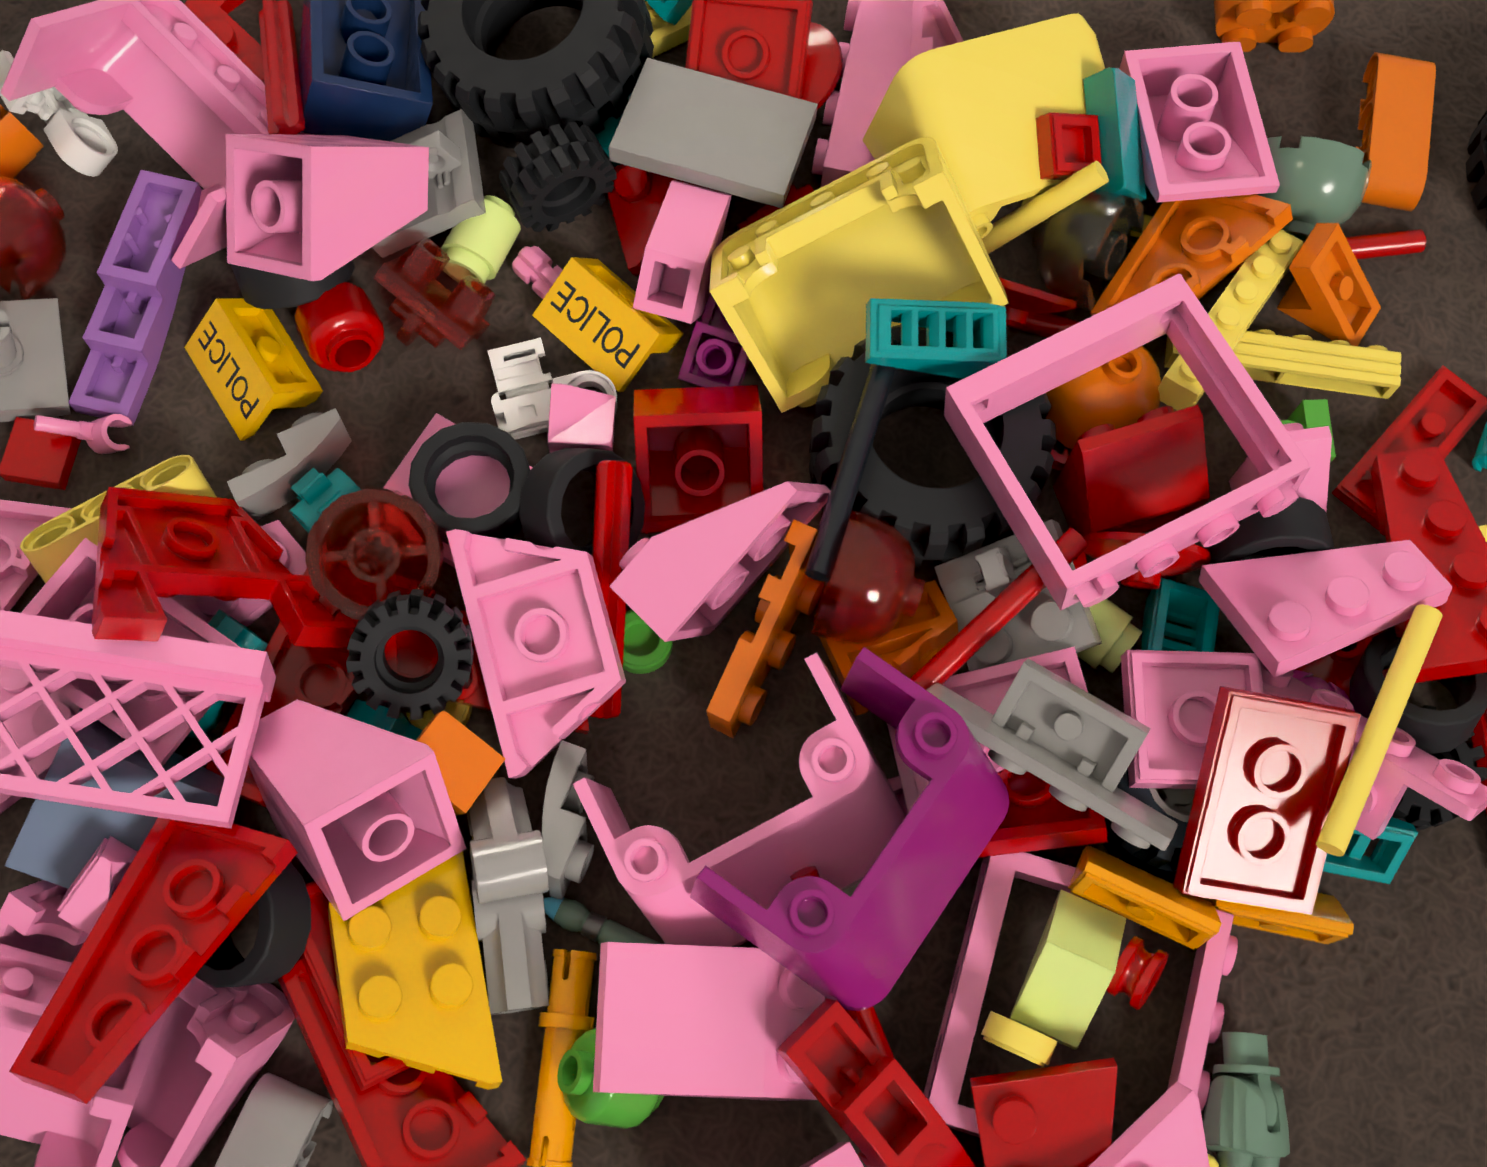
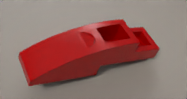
M826 998L776 1049L861 1150L857 1155L867 1167H976L945 1121L895 1058L882 1055L837 1000Z

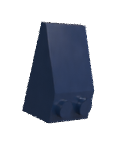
M304 0L299 73L305 129L301 132L314 135H346L390 142L426 125L433 105L431 71L421 53L422 40L418 35V16L420 11H425L420 3L421 0Z

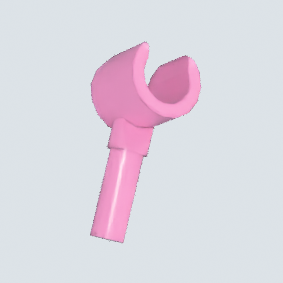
M112 414L92 422H76L40 415L35 416L34 430L86 440L88 446L96 453L111 454L130 448L126 444L113 443L107 434L108 426L117 428L132 426V421L122 414Z

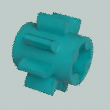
M313 467L291 487L298 496L299 502L289 512L321 545H324L333 536L339 538L347 545L368 526L362 518L363 514L360 511L370 501L355 482L339 468H336L326 477L322 472L319 473Z

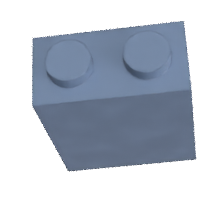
M98 720L75 733L92 760L125 740ZM68 738L61 742L44 780L57 782L85 765ZM137 750L102 772V775L113 791L132 793L158 776L144 753L140 750ZM174 752L162 767L167 771L186 758ZM201 766L174 783V785L186 802L217 806L224 778ZM94 778L81 785L101 789ZM167 788L154 796L174 800ZM35 799L4 866L69 888L104 838L109 839L112 836L138 852L158 817Z

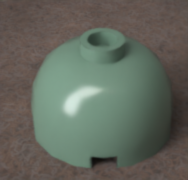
M1282 136L1269 137L1267 140L1280 186L1276 193L1256 195L1291 204L1293 220L1282 230L1305 242L1316 223H1339V225L1345 223L1361 205L1368 186L1372 162L1369 160L1363 163L1365 153L1358 148L1338 141L1301 136L1299 148H1279Z

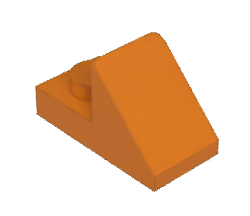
M1316 223L1289 266L1294 281L1276 309L1332 341L1344 340L1349 342L1350 345L1358 346L1381 306L1339 223Z

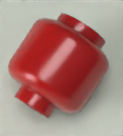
M350 282L340 283L336 287L324 292L317 300L297 306L294 315L297 331L308 355L319 367L329 371L354 372L369 365L381 350L385 339L383 323L371 299L361 287Z

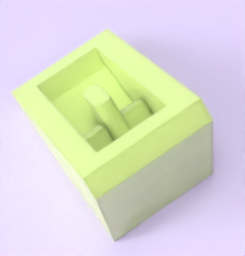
M1061 889L1009 1019L1042 1033L1074 1050L1077 1049L1116 972L1126 918Z

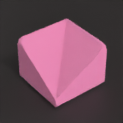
M552 383L548 427L549 452L552 453L563 448H592L613 452L616 396L571 385Z
M112 836L109 839L104 838L66 891L57 909L59 911L58 917L90 934L136 856L137 851Z

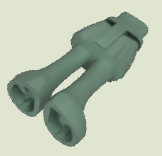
M1222 1032L1224 1064H1215L1213 1067V1081L1209 1088L1202 1121L1207 1151L1216 1154L1219 1167H1279L1280 1157H1286L1290 1154L1289 1128L1283 1089L1278 1083L1270 1080V1077L1280 1076V1068L1269 1066L1267 1035L1247 1032Z

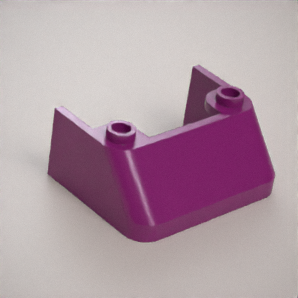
M865 647L856 657L840 690L896 729L895 743L899 756L909 768L928 780L929 783L851 897L825 879L806 876L794 879L786 884L766 910L706 865L696 877L690 895L691 899L827 999L837 1000L844 1009L851 1011L871 1008L887 996L1004 820L1009 808V794L1006 785L963 718L950 706Z

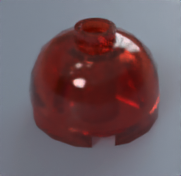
M0 175V286L10 294L11 283L14 281L19 287L21 299L28 300L45 288L59 274L65 261L66 236L59 223L65 218V215L58 202L45 189L39 188L34 192L25 183Z
M369 487L340 496L322 512L308 534L305 562L313 587L322 598L326 596L332 605L342 610L341 613L352 619L359 620L367 612L370 605L376 600L382 602L387 599L389 593L400 590L401 595H409L412 589L424 590L423 596L428 597L442 572L444 546L437 523L421 503L398 490Z
M852 509L831 579L825 582L811 634L836 642L854 645L872 643L888 635L895 627L901 615L914 617L923 593L925 581L914 577V551L909 540L894 525L880 518Z

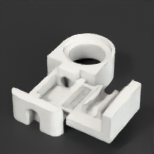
M4 50L0 52V92L14 61L11 53ZM55 87L12 101H8L0 93L3 102L10 112L22 115L26 111L37 113L47 125L43 130L59 157L74 170L87 176H99L117 154V144L103 120L89 117L87 113L76 109Z
M541 337L487 350L498 392L491 398L499 429L508 432L515 440L548 432L551 388H549L548 383L566 384L579 388L595 387L605 394L616 396V414V389L606 375L593 370H585L552 378L551 373H542L539 357L545 356ZM505 394L506 399L500 400V395Z

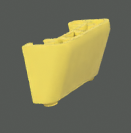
M1076 13L931 49L918 54L902 66L894 76L863 138V142L874 159H877L913 140L923 137L935 139L982 240L992 230L993 225L991 221L1002 206L1040 195L1063 181L1040 179L1036 118L1049 112L1086 114L1083 79L1105 69L1096 34L1084 17ZM1094 191L1081 198L1086 202L1097 200L1099 203H1105L1110 201L1094 199Z
M923 137L908 142L727 237L714 249L711 259L709 291L781 413L796 406L804 408L816 404L821 387L829 383L832 368L841 357L851 358L854 346L866 338V304L870 298L980 302L1000 306L1009 304L1003 285L935 139L932 137ZM891 322V327L900 325L901 323Z

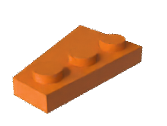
M1256 194L1162 202L1091 310V315L1100 313L1179 273L1199 300L1293 220L1291 204Z
M793 519L784 539L785 542L789 543L790 560L782 577L768 574L758 596L761 599L755 613V622L760 624L756 634L746 630L739 638L706 710L710 727L731 738L735 737L741 723L751 726L757 719L767 696V691L760 688L771 666L781 670L785 665L796 641V635L790 633L793 624L800 612L806 615L812 613L824 588L825 582L814 580L804 573L818 530Z

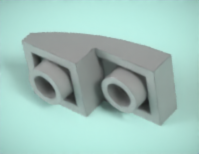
M336 408L325 413L307 414L296 420L291 428L277 434L286 453L285 456L276 460L265 459L257 461L248 466L242 472V475L227 481L238 506L242 507L254 521L274 512L296 498L297 495L291 487L313 467L319 473L325 474L349 446L352 440Z
M563 740L560 742L551 767L542 816V840L548 871L549 894L551 897L561 900L566 893L570 881L579 884L582 882L594 851V844L587 842L586 817L571 812L581 814L584 810L573 783L584 777L594 781V776L587 774L586 749Z

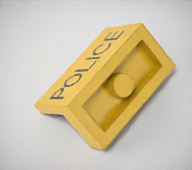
M571 257L532 314L534 318L594 371L606 375L618 392H624L651 353H668L684 334L667 318L634 309L633 303L636 292L599 259Z
M216 298L184 347L240 441L255 435L272 409L305 407L316 401L323 392L273 309L256 308L246 303L244 298Z

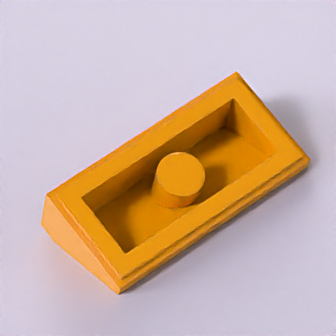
M1086 846L1083 850L1068 886L1072 893L1193 950L1199 948L1218 934L1222 924L1215 906L1208 900L1197 896L1181 894L1173 887V884L1092 846Z
M1317 893L1312 915L1204 898L1211 902L1216 910L1233 914L1232 925L1323 944H1330L1353 935V922L1338 899L1332 895Z

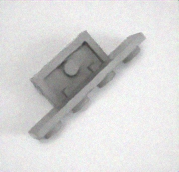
M1029 658L1023 662L994 715L942 684L936 683L927 689L928 692L950 706L963 718L976 740L990 749L988 756L1002 768L1019 775H1024L1026 771L1032 773L1050 784L1049 792L1066 806L1078 811H1086L1089 807L1113 821L1111 829L1119 837L1134 846L1147 849L1151 844L1165 851L1170 844L1178 824L1117 787L1151 728Z

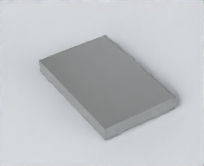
M647 58L609 145V161L783 208L813 128L818 104Z

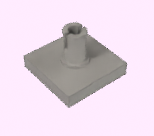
M58 298L0 301V422L15 421L16 417L35 420L36 415L53 418L71 414L68 403L69 393Z

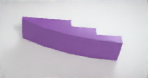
M140 170L97 270V274L105 286L82 337L91 350L68 402L75 412L99 418L112 414H122L132 421V426H134L157 368L176 307L185 267L179 269L171 260L197 215L202 191L198 182Z

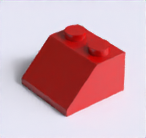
M758 385L634 390L633 418L636 473L641 482L645 500L644 524L641 533L665 532L763 491L762 409Z

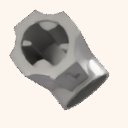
M505 777L493 778L488 782L466 813L470 835L472 836L470 854L478 904L545 893L549 890L542 836L540 830L532 831L523 788L509 784Z
M471 880L478 942L483 941L491 1015L548 1007L549 987L541 933H546L543 893L478 904L474 880Z

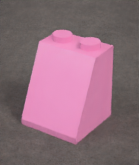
M225 134L228 264L308 281H319L428 211L429 147L346 135Z
M298 699L260 719L248 766L276 829L283 838L288 839L298 852L296 854L297 858L343 921L466 849L435 753L427 744Z

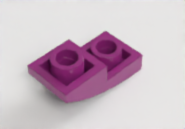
M710 293L701 321H696L677 379L699 387L741 386L750 359Z

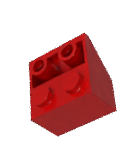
M1195 405L1178 411H1174L1172 406H1163L1144 414L1137 420V423L1115 429L1113 424H1103L1081 434L1053 486L1069 527L1075 529L1082 536L1089 533L1107 531L1146 533L1205 505L1210 498L1204 422L1199 406Z

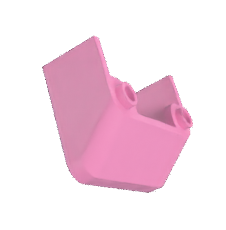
M97 0L31 18L0 93L8 101H12L55 87L81 112L108 115L124 110L204 189L201 191L197 215L171 261L181 269L226 248L225 134H269L264 83L180 0ZM300 132L301 135H314V134H309V133Z
M817 652L804 660L836 721L811 734L804 742L800 751V772L813 796L804 802L689 862L682 845L671 832L652 825L640 826L631 830L611 788L585 777L573 783L617 879L665 944L738 947L748 941L690 898L696 877L705 865L767 910L782 888L791 882L790 876L796 871L809 866H816L820 877L829 881L841 891L862 881L906 817L905 811L831 672Z

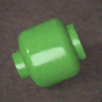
M596 1028L584 1032L573 1043L571 1049L563 1055L558 1068V1085L563 1092L564 1102L571 1115L588 1124L622 1129L639 1126L659 1107L664 1096L593 1092Z

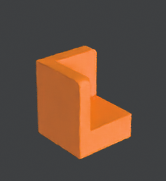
M441 711L434 715L416 739L418 742L427 744L434 751L455 816L467 813L506 759L446 711Z

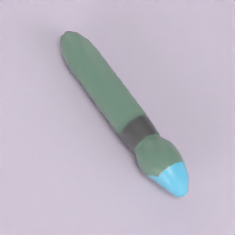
M554 897L543 899L545 913L557 925L569 932H581L582 935L594 942H598L600 945L604 942L661 944L616 921L608 920L605 916L592 911L589 912L582 903L567 898L561 900Z

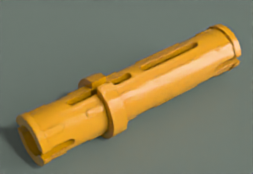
M553 949L552 956L554 959L549 1006L547 1012H540L538 1024L539 1027H545L527 1166L573 1167L571 1160L576 1118L571 1115L564 1102L563 1092L559 1088L557 1075L563 1055L571 1049L573 1043L584 1032L594 1029L595 1017H589L588 1014L594 963L597 961L596 953L577 950L567 952L568 950Z

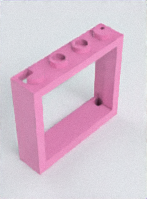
M1180 273L946 387L944 417L1060 611L1079 601L1083 607H1090L1100 603L1118 590L1119 585L1117 582L1139 571L1143 577L1153 576L1175 563L1180 557L1179 551L1199 541L1203 547H1210L1223 541L1240 527L1239 521L1258 511L1265 518L1279 513L1299 498L1296 491L1311 468L1299 447ZM1167 334L1261 477L1072 571L983 423Z
M1025 852L983 857L923 1093L951 1129L980 1137L975 1109L960 1105L958 1101L1014 877L1058 891L1062 889L1078 896L1068 888L1076 867ZM1217 910L1222 924L1218 934L1197 948L1168 1084V1089L1176 1082L1192 1089L1199 1098L1201 1111L1206 1104L1210 1088V1074L1208 1071L1203 1070L1208 1043L1214 1044L1218 1039L1224 1019V1005L1217 1002L1222 975L1227 976L1231 972L1238 949L1237 937L1230 935L1234 915Z

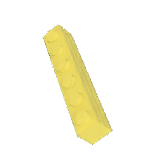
M1282 229L1245 260L1208 313L1232 350L1237 346L1287 273L1290 264L1304 244L1302 240ZM1180 354L1164 375L1158 387L1160 401L1168 406H1172L1177 411L1195 406L1205 392Z
M1261 329L1246 331L1233 350L1252 380L1389 399L1401 386V352L1388 351L1386 347L1380 345L1360 347L1350 345L1349 342L1344 340L1324 342L1313 340L1308 335L1289 337L1275 335V332L1271 330ZM1167 335L1165 367L1170 368L1180 353Z

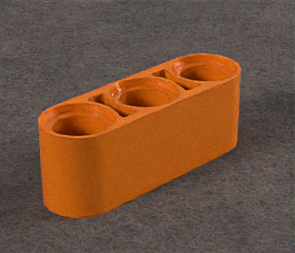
M1378 52L1374 53L1370 58L1362 81L1368 83L1367 97L1360 100L1358 129L1363 130L1362 146H1356V148L1365 153L1363 163L1369 160L1372 162L1369 182L1362 203L1410 212L1417 206L1425 187L1428 172L1436 79L1435 63Z

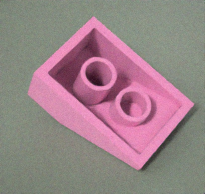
M1240 42L1124 51L1119 69L1135 80L1144 180L1157 203L1277 192L1280 183Z
M786 481L657 534L650 539L643 538L635 543L622 557L619 566L623 571L609 587L664 642L709 635L789 546V543L785 542L784 539L793 519L807 525L826 504L830 489L825 485Z
M84 538L21 613L92 624L97 545ZM157 597L168 619L161 635L240 647L172 598ZM35 672L38 678H40L41 680L52 675L47 673ZM77 678L56 690L83 710L105 697L95 681ZM106 683L112 692L124 686ZM150 689L121 705L138 731L177 709L166 692ZM178 694L184 704L195 698V696ZM211 706L193 716L197 723ZM115 710L98 719V721L125 740L131 737V734ZM185 721L148 744L162 766L192 730Z
M622 942L601 943L593 1092L777 1101L818 1100L776 1049L825 1000V996L759 948Z

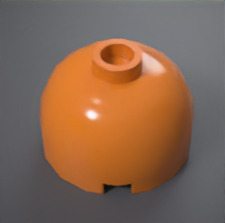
M1140 346L1046 392L1051 404V409L1046 419H1051L1055 423L1056 439L1065 447L1073 450L1078 437L1091 428L1103 424H1113L1115 429L1137 423L1141 416L1159 408L1161 403L1158 391L1161 383L1159 367L1150 352L1143 346Z

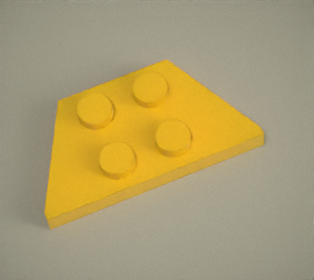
M463 851L343 921L329 902L327 912L346 1049L366 1053L377 1058L383 1056L393 1057L402 1060L408 1067L434 1074L435 1070L475 1081V1086L483 1089L498 1088L502 1083Z

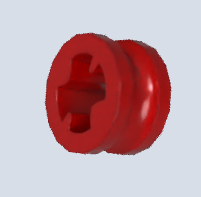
M1134 936L1119 957L1116 972L1106 992L1113 996L1118 993H1125L1130 998V1006L1139 1010L1156 986L1168 960V953L1161 949L1156 953L1148 952L1144 947V940Z

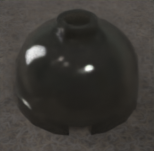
M1096 189L1036 226L1032 245L1034 249L1038 250L1036 258L1041 281L1054 295L1078 301L1077 309L1091 313L1106 285L1108 286L1131 249L1127 248L1131 230L1142 233L1144 209L1139 198ZM1085 272L1103 278V281L1097 288H1091L1089 281L1083 280V274Z

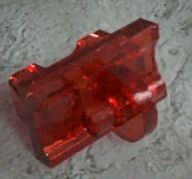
M428 238L416 242L402 256L384 263L374 276V279L397 297L390 305L389 311L404 322L396 335L398 341L405 346H409L420 335L434 348H438L446 338L461 350L474 338L477 340L489 327L490 324L483 318L490 308L495 293L479 279L470 275L463 278L453 292L437 281L436 278L450 258L444 250Z

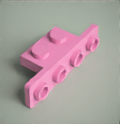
M1261 662L1264 694L1353 710L1352 703L1345 697L1326 689L1315 690L1292 677L1293 671L1274 678ZM1360 716L1350 761L1368 720L1363 716ZM1397 727L1355 830L1372 840L1381 835L1407 787L1461 818L1472 821L1487 807V786L1480 783V776L1468 766L1450 759H1437L1416 747L1414 738Z

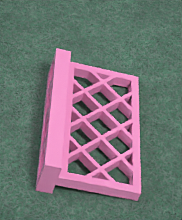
M0 610V666L23 670L33 685L0 705V737L11 752V754L0 760V794L232 829L264 702H270L276 680V675L267 652L161 635L158 641L94 639L91 632L92 624ZM35 672L52 675L40 681ZM77 678L95 681L105 697L66 720L50 694ZM106 683L124 686L112 692ZM148 689L166 692L177 709L138 731L121 705ZM178 694L195 696V698L184 704ZM42 699L59 725L19 748L3 722ZM219 700L244 704L238 727L212 743L193 717ZM115 710L131 734V737L92 760L75 733ZM186 721L204 748L165 771L148 744ZM68 738L85 765L57 782L40 780L29 764V761ZM232 748L227 766L220 755ZM141 749L158 776L132 793L113 791L102 775V772ZM213 760L224 776L218 805L211 806L186 802L174 783ZM20 767L26 777L7 774ZM94 778L101 789L81 785ZM167 788L174 800L154 796Z

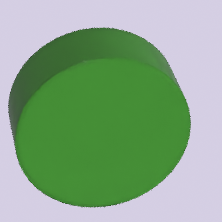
M633 610L626 611L623 669L636 674H646L659 669L668 660L672 651L673 641L664 642Z

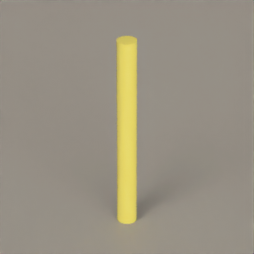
M1416 605L1316 842V846L1328 854L1344 856L1442 619V613L1432 606Z

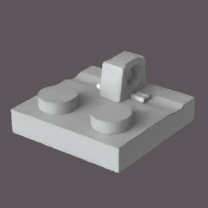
M462 109L445 116L437 123L427 124L390 141L429 147L428 211L372 247L382 258L455 227L466 219L486 213L474 123Z
M1052 519L1043 522L1054 541L1063 535L1058 522ZM1015 534L934 567L946 600L958 620V633L1032 564ZM1072 562L1069 566L1073 571L1075 570V566ZM1045 587L967 661L969 671H974L1074 646L1076 653L1100 645L1102 641L1089 607H1083L1079 601L1060 611L1047 587Z

